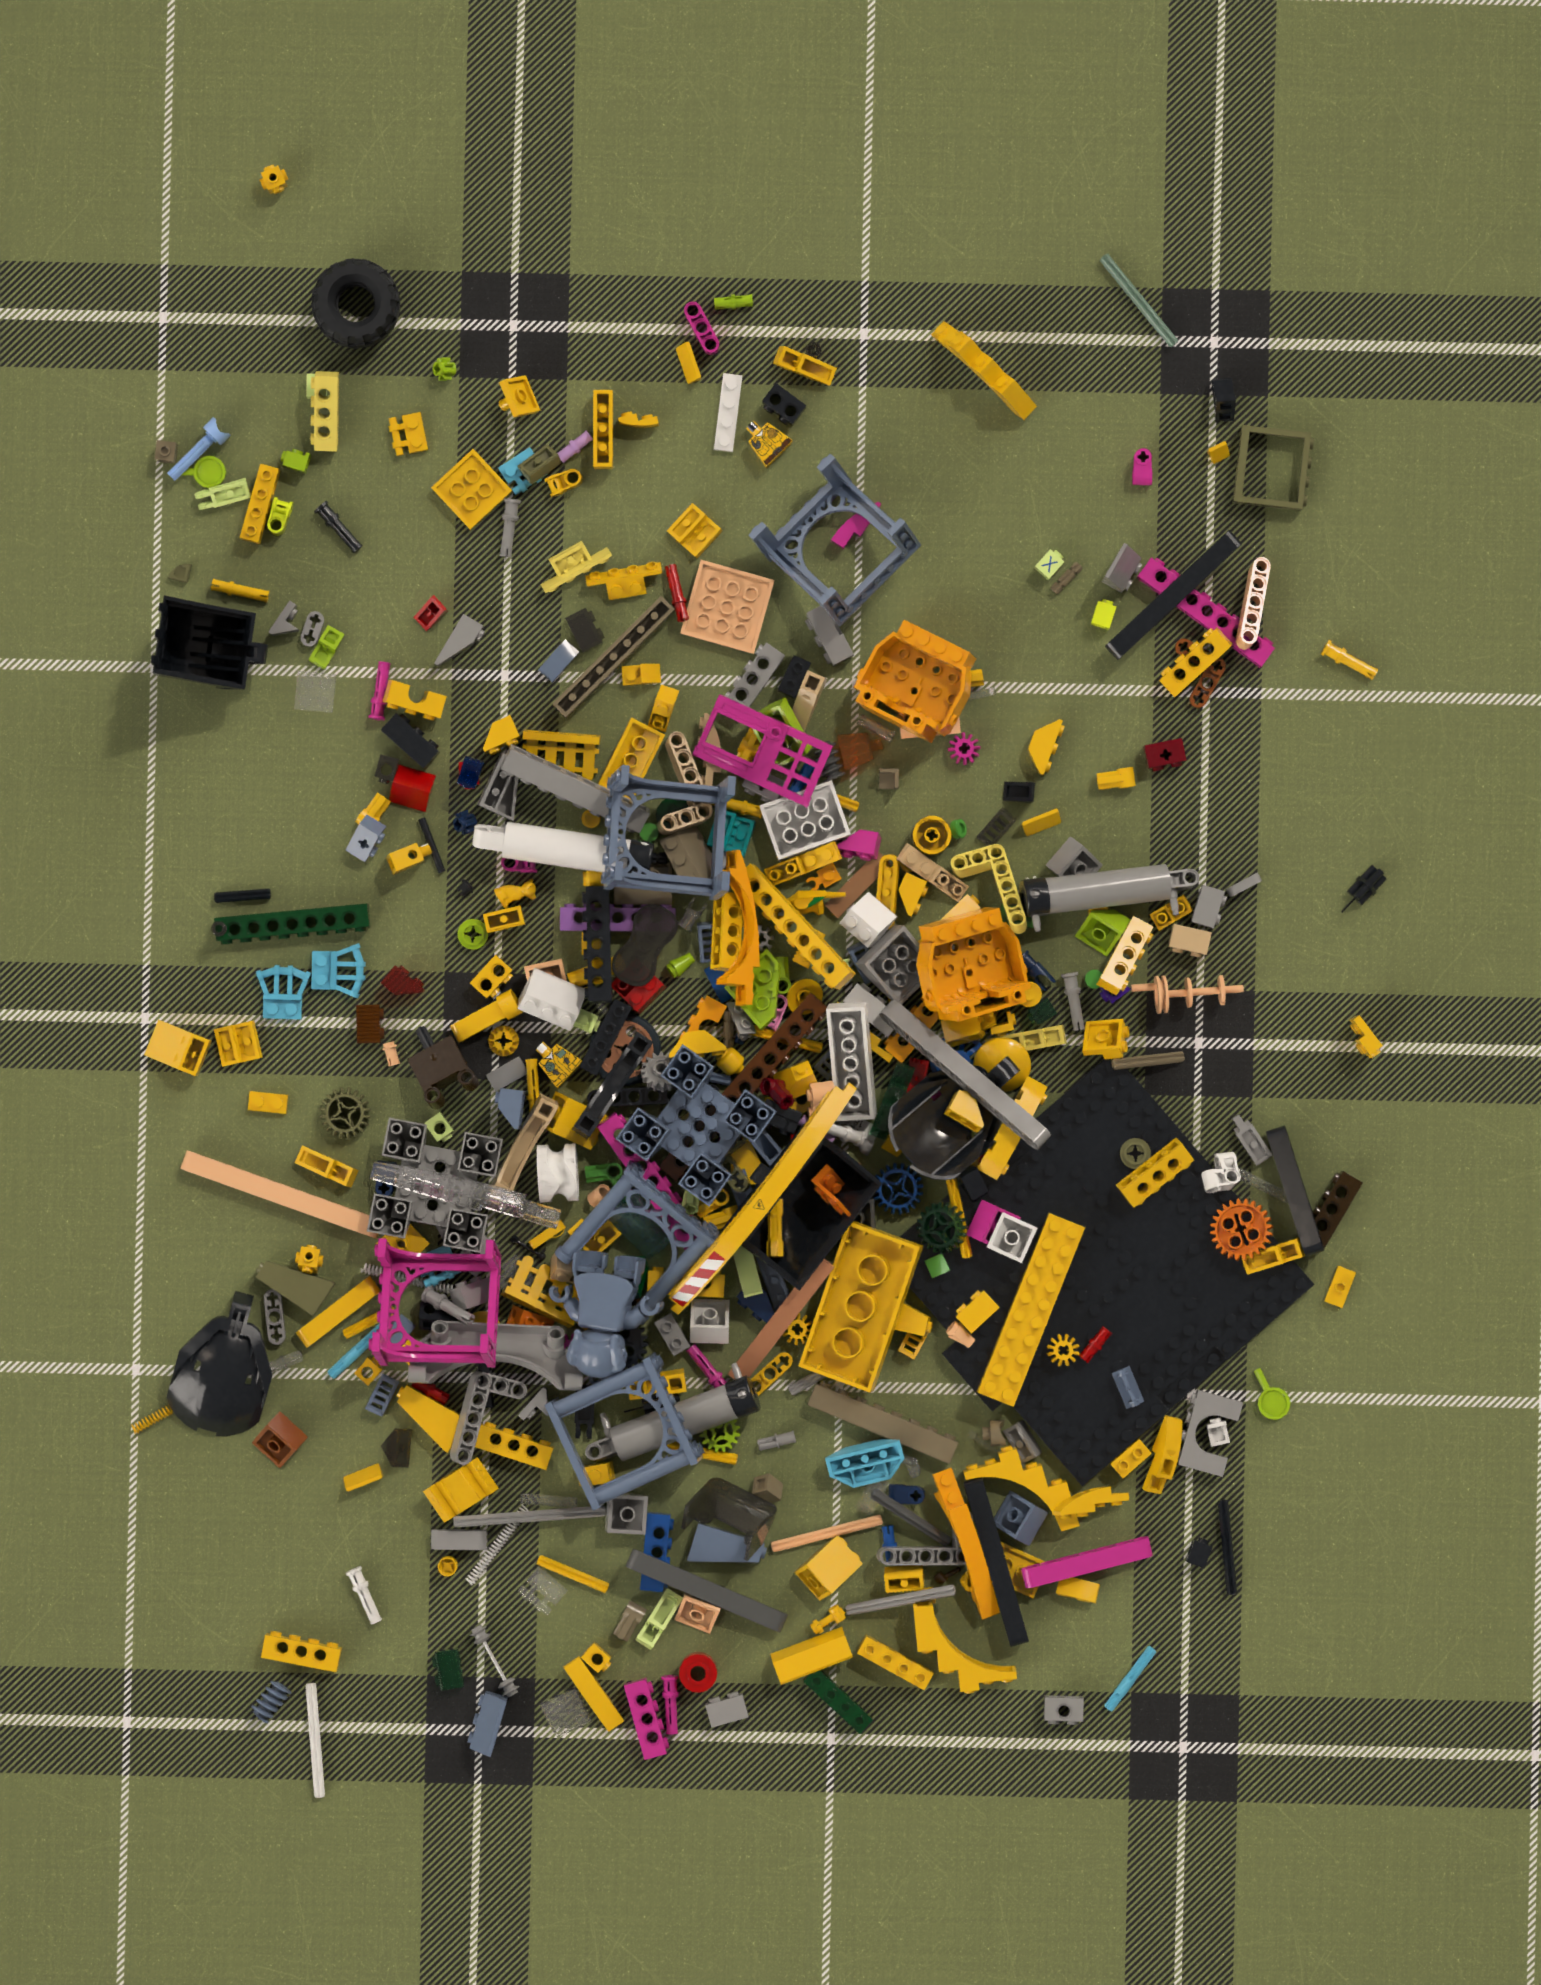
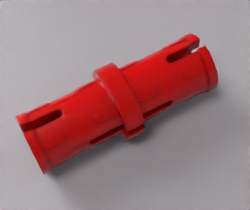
M1102 1326L1078 1356L1089 1363L1098 1350L1101 1351L1102 1345L1112 1333Z
M412 1383L411 1387L435 1399L442 1405H445L450 1397V1394L437 1388L434 1383Z

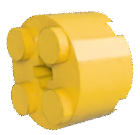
M938 816L924 817L917 822L913 829V843L924 854H939L947 848L951 841L950 827L946 821ZM931 830L937 835V838H934L933 841L929 840V837L926 836Z

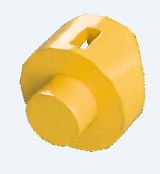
M1030 982L1031 989L1025 990L1027 1002L1020 1005L1033 1007L1040 1002L1042 997L1041 988L1034 982Z

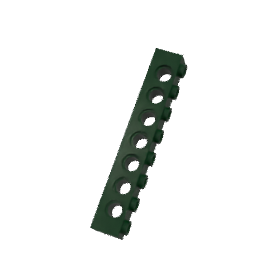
M367 903L214 918L216 941H221V945L233 944L232 940L240 939V943L252 942V938L266 941L271 940V936H278V939L290 938L291 934H297L298 937H308L309 933L316 932L318 936L328 935V931L336 930V934L347 933V929L355 928V932L366 931V927H371L369 904ZM349 913L355 916V921L352 924L345 922V916ZM330 915L336 918V923L333 926L326 924V918ZM310 917H314L317 920V924L313 928L307 926V920ZM291 919H295L298 923L297 928L294 930L288 928V921ZM271 921H277L279 925L278 929L274 932L270 931L268 927ZM254 922L259 925L257 933H251L249 929L250 925ZM234 924L240 927V932L237 935H233L230 931Z

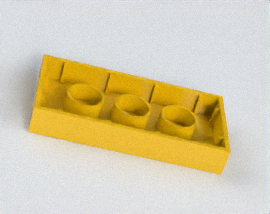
M853 1221L842 1236L833 1262L835 1267L829 1274L798 1367L869 1393L873 1392L923 1245Z

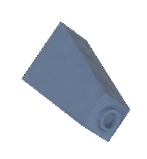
M698 1522L687 1561L759 1562L760 1558L764 1559L767 1548L764 1547L765 1542Z

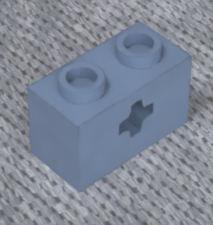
M366 814L359 823L346 851L363 862H366L369 857L373 858L378 850L376 847L377 843L380 845L385 837L383 832L386 826Z

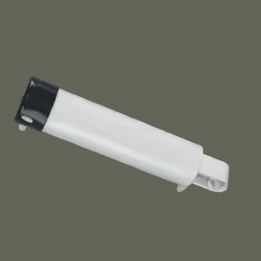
M507 822V825L503 824L501 827L485 824L474 826L472 845L480 849L501 851L502 858L601 873L605 872V865L602 864L603 853H606V846L603 845L604 836ZM626 839L628 850L634 860L643 868L651 871L654 843ZM618 847L617 849L620 850L617 853V856L623 854V848ZM627 858L619 859V861H623V869H625L629 864V860ZM632 867L628 873H631V871L637 872L636 867Z

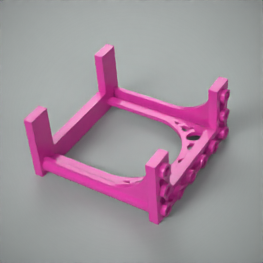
M378 1238V1244H375V1256L378 1257V1261L383 1266V1273H380L379 1277L382 1292L378 1294L381 1311L377 1312V1322H380V1327L376 1332L372 1333V1338L369 1339V1350H371L372 1355L375 1356V1360L378 1361L380 1366H388V1362L485 1363L487 1367L495 1368L502 1256L495 1241L486 1240L485 1254H438L400 1250L390 1246L386 1238ZM406 1268H410V1271L415 1270V1273L410 1275ZM398 1271L403 1272L406 1275V1281L398 1282L395 1279V1273ZM433 1271L490 1272L487 1334H481L480 1346L429 1345L411 1337L403 1328L399 1317V1303L406 1287L417 1277ZM393 1283L399 1286V1291L396 1293L393 1292V1290L395 1291ZM393 1322L397 1323V1327L395 1329H392L393 1324L391 1323ZM401 1332L403 1334L402 1339L398 1343H391V1337L395 1333ZM406 1340L411 1342V1346L405 1344Z

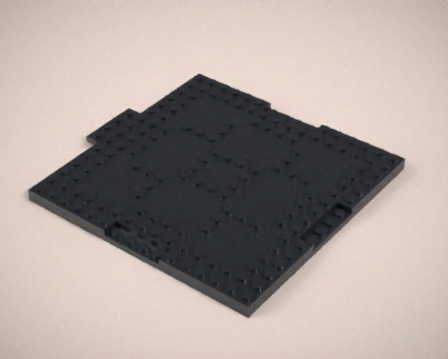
M1103 1059L1035 1118L1051 1134L1038 1150L1032 1148L1023 1139H1020L1007 1162L1009 1168L1005 1175L1000 1174L996 1180L979 1171L989 1191L988 1194L972 1202L961 1185H958L967 1231L981 1200L1021 1217V1221L1037 1227V1231L1022 1263L987 1248V1244L970 1236L972 1257L962 1258L949 1194L900 1236V1238L923 1245L910 1288L946 1330L952 1322H960L955 1317L958 1314L956 1310L963 1303L965 1305L972 1301L970 1297L977 1290L980 1292L984 1290L1000 1307L971 1334L975 1341L969 1348L955 1341L942 1352V1355L993 1412L1002 1402L982 1395L977 1390L1047 1214L1051 1213L1085 1227L1014 1405L1016 1411L1082 1486L1169 1412L1174 1405L1213 1371L1230 1359L1315 1285L1294 1260L1247 1275L1241 1256L1236 1261L1235 1255L1229 1259L1228 1252L1224 1255L1221 1254L1223 1248L1216 1249V1245L1219 1242H1212L1216 1235L1210 1234L1211 1231L1215 1230V1228L1210 1226V1224L1216 1223L1213 1216L1219 1217L1217 1209L1223 1212V1204L1229 1207L1230 1200L1236 1204L1239 1197L1232 1189L1214 1193L1205 1192L1201 1173L1213 1169L1212 1166L1127 1068L1117 1070L1112 1068L1111 1061L1113 1059ZM1132 1138L1142 1139L1149 1145L1152 1157L1173 1139L1177 1138L1193 1157L1194 1161L1187 1169L1181 1170L1176 1174L1173 1180L1162 1185L1158 1192L1148 1196L1141 1205L1133 1207L1116 1186L1117 1183L1135 1170L1127 1167L1122 1162L1120 1157L1122 1145ZM1134 1145L1133 1152L1127 1153V1155L1134 1157L1135 1162H1137L1136 1159L1139 1155L1144 1154L1137 1151L1136 1145ZM1174 1159L1170 1160L1168 1165H1171ZM1159 1171L1155 1172L1153 1177L1157 1176ZM1141 1183L1138 1189L1142 1188L1144 1183ZM1235 1214V1219L1240 1227V1230L1237 1232L1243 1235L1245 1245L1248 1246L1249 1243L1243 1231L1246 1228L1240 1224L1238 1214ZM1244 1214L1243 1221L1249 1222L1252 1214ZM1228 1220L1225 1223V1228L1231 1229L1234 1226V1221ZM1258 1231L1250 1233L1249 1237L1251 1240L1258 1238ZM1267 1236L1271 1243H1265L1264 1246L1267 1248L1279 1243L1273 1236ZM1240 1238L1232 1240L1233 1247L1240 1245ZM942 1253L950 1271L932 1278L924 1260ZM1102 1326L1112 1333L1102 1345L1101 1351L1098 1350L1089 1363L1080 1356L1072 1354V1357L1076 1359L1075 1362L1069 1358V1366L1065 1365L1064 1360L1062 1365L1058 1366L1059 1359L1053 1363L1051 1359L1055 1355H1047L1048 1352L1053 1351V1349L1047 1348V1345L1054 1346L1050 1339L1054 1338L1056 1341H1059L1057 1334L1061 1335L1062 1340H1064L1065 1334H1068V1342L1074 1337L1075 1341L1071 1345L1079 1344V1347L1073 1349V1351H1078L1080 1354L1089 1344V1340L1094 1338ZM1067 1345L1065 1347L1059 1346L1058 1349L1060 1351L1058 1353L1060 1355L1062 1353L1067 1354ZM1130 1366L1144 1402L1126 1409L1112 1373Z

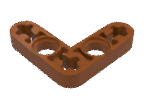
M1185 638L1178 640L1175 644L1176 653L1179 656L1182 653L1184 655L1189 653L1186 650L1181 652V648L1178 646L1179 643L1183 644L1185 642L1187 643V648H1189L1194 642ZM1195 656L1189 658V661L1195 665L1200 663L1196 661ZM1219 657L1213 662L1217 663L1219 661L1222 669L1214 671V666L1210 665L1196 684L1189 698V702L1194 708H1201L1206 704L1226 668V663L1222 658ZM1204 678L1212 679L1213 685L1211 688H1205L1202 685ZM1198 687L1205 692H1209L1208 695L1205 693L1202 695L1201 700H1203V703H1194L1195 699H1193V696L1197 697L1201 692L1197 690Z

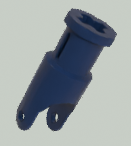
M1026 950L1022 955L1027 966V975L1043 991H1047L1046 987L1040 982L1038 975H1045L1053 983L1056 982L1055 979Z

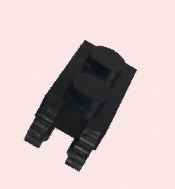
M582 1385V1389L591 1385ZM595 1403L575 1412V1438L580 1439V1424H588L586 1436L587 1439H592Z

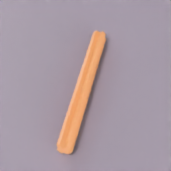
M875 1515L771 1542V1548L773 1552H778L829 1539L837 1535L840 1536L883 1524L882 1516Z

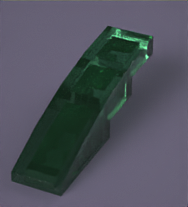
M897 1061L871 1127L870 1135L886 1140L888 1137L890 1108L906 1094L915 1071L914 1067Z

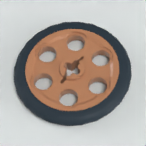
M628 1015L618 1038L611 1048V1056L606 1058L598 1073L604 1080L613 1068L614 1063L622 1055V1051L614 1047V1045L624 1047L633 1038L626 1034V1029L629 1026L636 1027L637 1032L653 1042L641 1060L642 1062L646 1063V1057L653 1058L652 1053H655L657 1056L661 1051L659 1036L647 1020L638 1015ZM596 1031L593 1032L590 1038L589 1047L597 1034ZM641 1069L634 1070L624 1086H631L642 1082Z

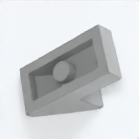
M292 601L288 602L269 630L271 635L275 636L300 631L288 623V620H293L298 612L296 610L298 606Z
M545 1386L518 1414L523 1421L526 1417L530 1420L537 1412L534 1409L536 1406L549 1416L544 1406L548 1403V1393Z

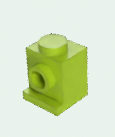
M292 449V452L283 451L281 456L283 467L306 474L311 454L306 452L304 456L302 451Z

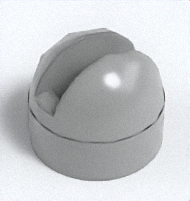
M865 1139L863 1144L859 1146L860 1152L868 1156L875 1142Z

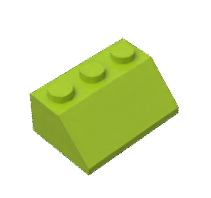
M786 697L758 711L804 732ZM752 728L758 741L761 744V741L764 737V733H761ZM787 735L782 746L798 753L802 741ZM807 744L802 755H807L812 746ZM779 752L775 763L782 766L794 761L795 758Z

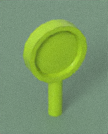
M205 456L197 461L194 468H188L182 475L194 476L199 485L209 489L224 482L226 467L217 457Z
M1261 1368L1254 1370L1263 1389L1257 1402L1259 1411L1268 1419L1277 1420L1284 1417L1290 1409L1289 1396L1278 1387H1270Z

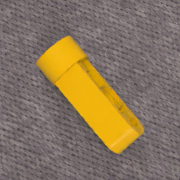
M509 989L496 996V1001L449 1027L458 1043L505 1018L510 1020L520 1015L523 1011L518 1009V998Z

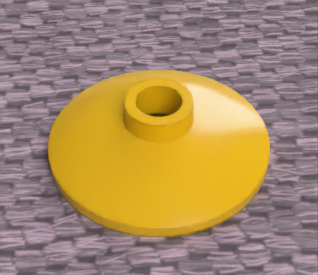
M802 979L794 983L789 989L786 998L789 1009L794 1012L810 992L822 1001L823 991L821 986L813 979ZM806 1010L803 1012V1015L809 1014L812 1011Z

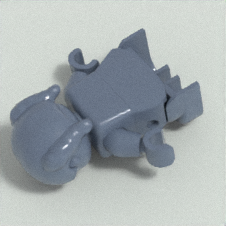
M590 1250L578 1251L573 1253L572 1272L579 1301L575 1297L572 1298V1285L564 1288V1296L559 1295L556 1286L550 1287V1298L557 1303L564 1302L563 1306L569 1317L578 1322L580 1327L590 1328V1330H585L582 1333L579 1329L574 1330V1336L566 1354L568 1363L576 1366L584 1375L608 1378L621 1372L626 1366L628 1354L625 1349L624 1338L616 1332L625 1329H635L647 1318V1315L653 1316L663 1310V1301L656 1303L654 1310L649 1308L648 1301L650 1298L648 1295L641 1299L640 1307L632 1309V1302L641 1283V1275L645 1271L646 1259L616 1256L614 1260L615 1272L612 1275L604 1273V1269L608 1265V1253Z

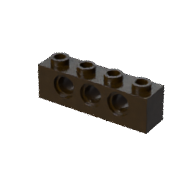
M1344 1171L1334 1175L1331 1181L1333 1183L1331 1189H1326L1321 1198L1324 1200L1320 1207L1317 1205L1313 1211L1316 1224L1319 1220L1326 1222V1228L1323 1231H1319L1324 1249L1363 1182ZM1339 1187H1343L1346 1191L1345 1196L1342 1198L1336 1195V1190ZM1330 1203L1336 1206V1211L1333 1214H1328L1326 1211V1207Z

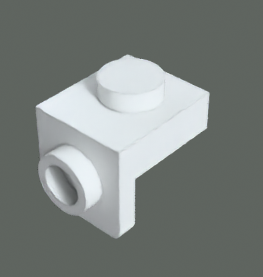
M1221 1417L1210 1419V1423L1206 1424L1211 1447L1230 1443L1226 1420H1221Z

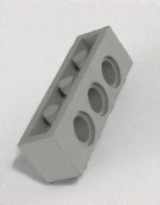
M767 642L764 646L761 644L755 652L756 658L754 661H748L744 667L746 672L742 677H737L733 683L735 688L731 693L728 691L725 697L750 708L785 658L784 654ZM759 660H767L769 666L766 669H760L758 667ZM749 675H755L758 678V682L755 685L747 683ZM740 690L745 691L747 694L746 699L743 701H739L736 698V693Z

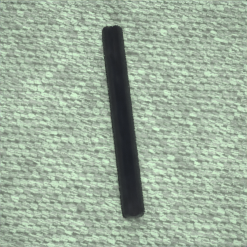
M1224 1499L1218 1501L1226 1591L1228 1595L1237 1594L1229 1504L1228 1500Z

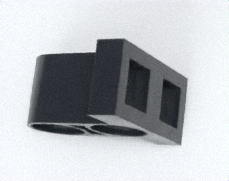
M1232 378L1212 379L1215 422L1234 421L1236 397L1233 391Z

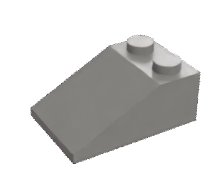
M1124 543L1102 582L1120 593L1124 589L1128 591L1133 582L1130 578L1133 573L1137 574L1142 564L1139 562L1142 558Z

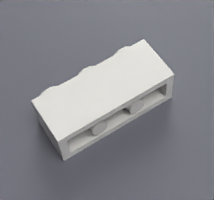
M857 983L843 1002H867L870 1024L888 1037L894 1029L884 1022L879 1015L886 1007L884 1005L886 1001L879 995L874 997L869 993L871 989L864 983L861 985Z

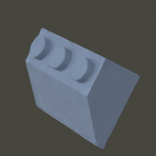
M500 1088V1092L496 1091L495 1103H498L499 1110L514 1129H521L526 1091Z
M486 1691L485 1695H480L478 1706H481L480 1713H475L473 1724L476 1727L474 1732L470 1731L467 1743H471L470 1749L491 1757L508 1700L507 1696Z

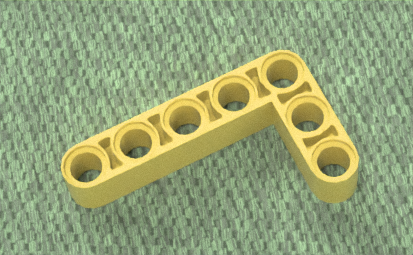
M993 844L954 856L951 859V868L953 875L957 878H965L992 870L1011 930L1016 934L1025 932L1027 929L1025 912L1003 846ZM995 854H1000V855H1001L1000 857H997V858L993 857V855H995ZM977 859L983 860V861L980 862V863H975V862H974V861L977 860ZM958 865H964L962 868H956ZM999 871H1006L1004 874H998ZM1006 887H1011L1009 891L1003 890ZM1010 904H1017L1015 907H1009ZM1017 920L1022 921L1020 924H1014Z

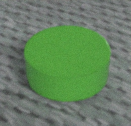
M962 819L951 822V835L955 839L964 838L967 832L965 822Z
M645 823L640 832V837L644 841L649 842L656 840L659 834L657 826L653 823Z
M1099 970L1087 972L1085 975L1086 985L1092 989L1099 988L1100 986L1096 984L1102 972Z

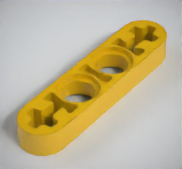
M779 1353L751 1378L752 1382L758 1381L761 1384V1389L757 1392L758 1396L791 1367L793 1360L789 1353ZM781 1356H788L789 1364L787 1366L782 1364L779 1367L782 1371L779 1373L772 1363L775 1362L777 1365L781 1361ZM768 1368L774 1369L776 1373L772 1379H767L764 1376V1372Z

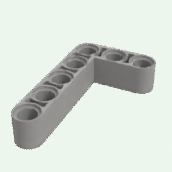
M481 1371L471 1374L450 1450V1458L453 1462L466 1465L471 1461L489 1392L521 1399L527 1393V1387L524 1383ZM483 1376L484 1381L479 1385L478 1378ZM500 1380L501 1387L497 1390L495 1385ZM518 1385L519 1391L517 1394H514L513 1388ZM475 1395H478L479 1400L476 1404H474L473 1397ZM473 1413L474 1419L469 1423L468 1416ZM465 1432H468L469 1438L464 1441L463 1435ZM463 1450L464 1457L459 1460L458 1454Z
M953 1527L952 1546H884L879 1548L876 1554L878 1561L885 1565H966L965 1559L960 1561L958 1558V1554L962 1550ZM889 1551L891 1557L889 1560L884 1561L883 1553ZM904 1551H908L910 1554L906 1561H903L901 1557ZM923 1551H927L928 1558L922 1561L920 1555ZM942 1551H946L947 1558L941 1561L939 1555Z

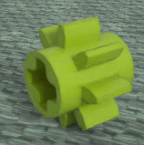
M450 357L437 358V362L433 364V374L439 376V381L451 380L456 374V365L454 362H450Z

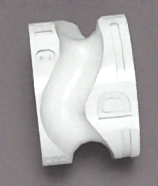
M576 1143L565 1144L564 1148L559 1152L550 1150L548 1145H537V1175L540 1203L552 1202L556 1194H563L567 1201H579Z

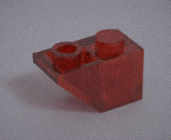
M395 965L380 982L394 995L424 993L425 991L423 988L425 984L417 977L413 980L408 976L410 972L402 965L400 967Z

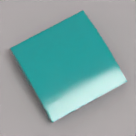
M726 811L724 852L737 849L741 851L742 857L745 859L756 822ZM714 823L707 841V845L713 847Z

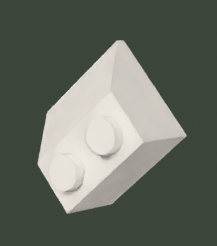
M868 892L850 908L840 921V924L869 948L885 934L897 916Z
M1002 1212L987 1248L1022 1263L1037 1231V1227Z
M692 1300L690 1343L729 1344L730 1300Z

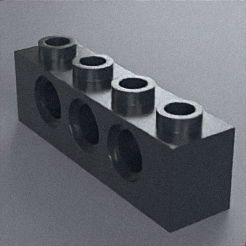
M614 999L580 1065L582 1069L596 1076L598 1075L632 1007Z

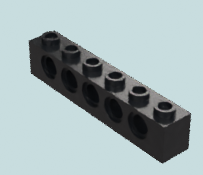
M586 886V892H582V903H586V911H583V922H587V930H583V941H587V949H584V961H588V968H584V980H588V987H585L584 991L585 999H588L589 1004L612 1003L609 890L603 889L604 886ZM594 902L602 905L599 911L591 909V905ZM595 921L601 922V929L593 930L591 928L592 923ZM595 940L603 943L600 949L592 948V943ZM600 959L603 962L602 967L594 968L592 966L593 961ZM597 978L602 979L604 982L600 988H596L592 984Z

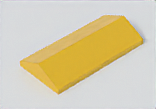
M631 717L598 784L607 788L608 777H611L621 765L630 766V774L644 778L665 734Z
M842 1627L770 1654L781 1685L853 1658Z

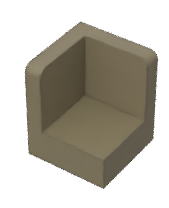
M879 769V789H898L899 769Z
M769 1473L755 1477L752 1495L766 1505L781 1501L783 1483Z

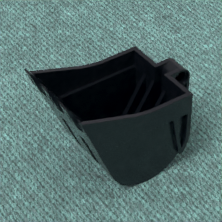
M165 595L163 603H159L158 611L161 613L159 629H155V639H157L156 652L151 657L154 675L214 685L217 689L245 690L249 664H266L268 645L252 642L256 613Z

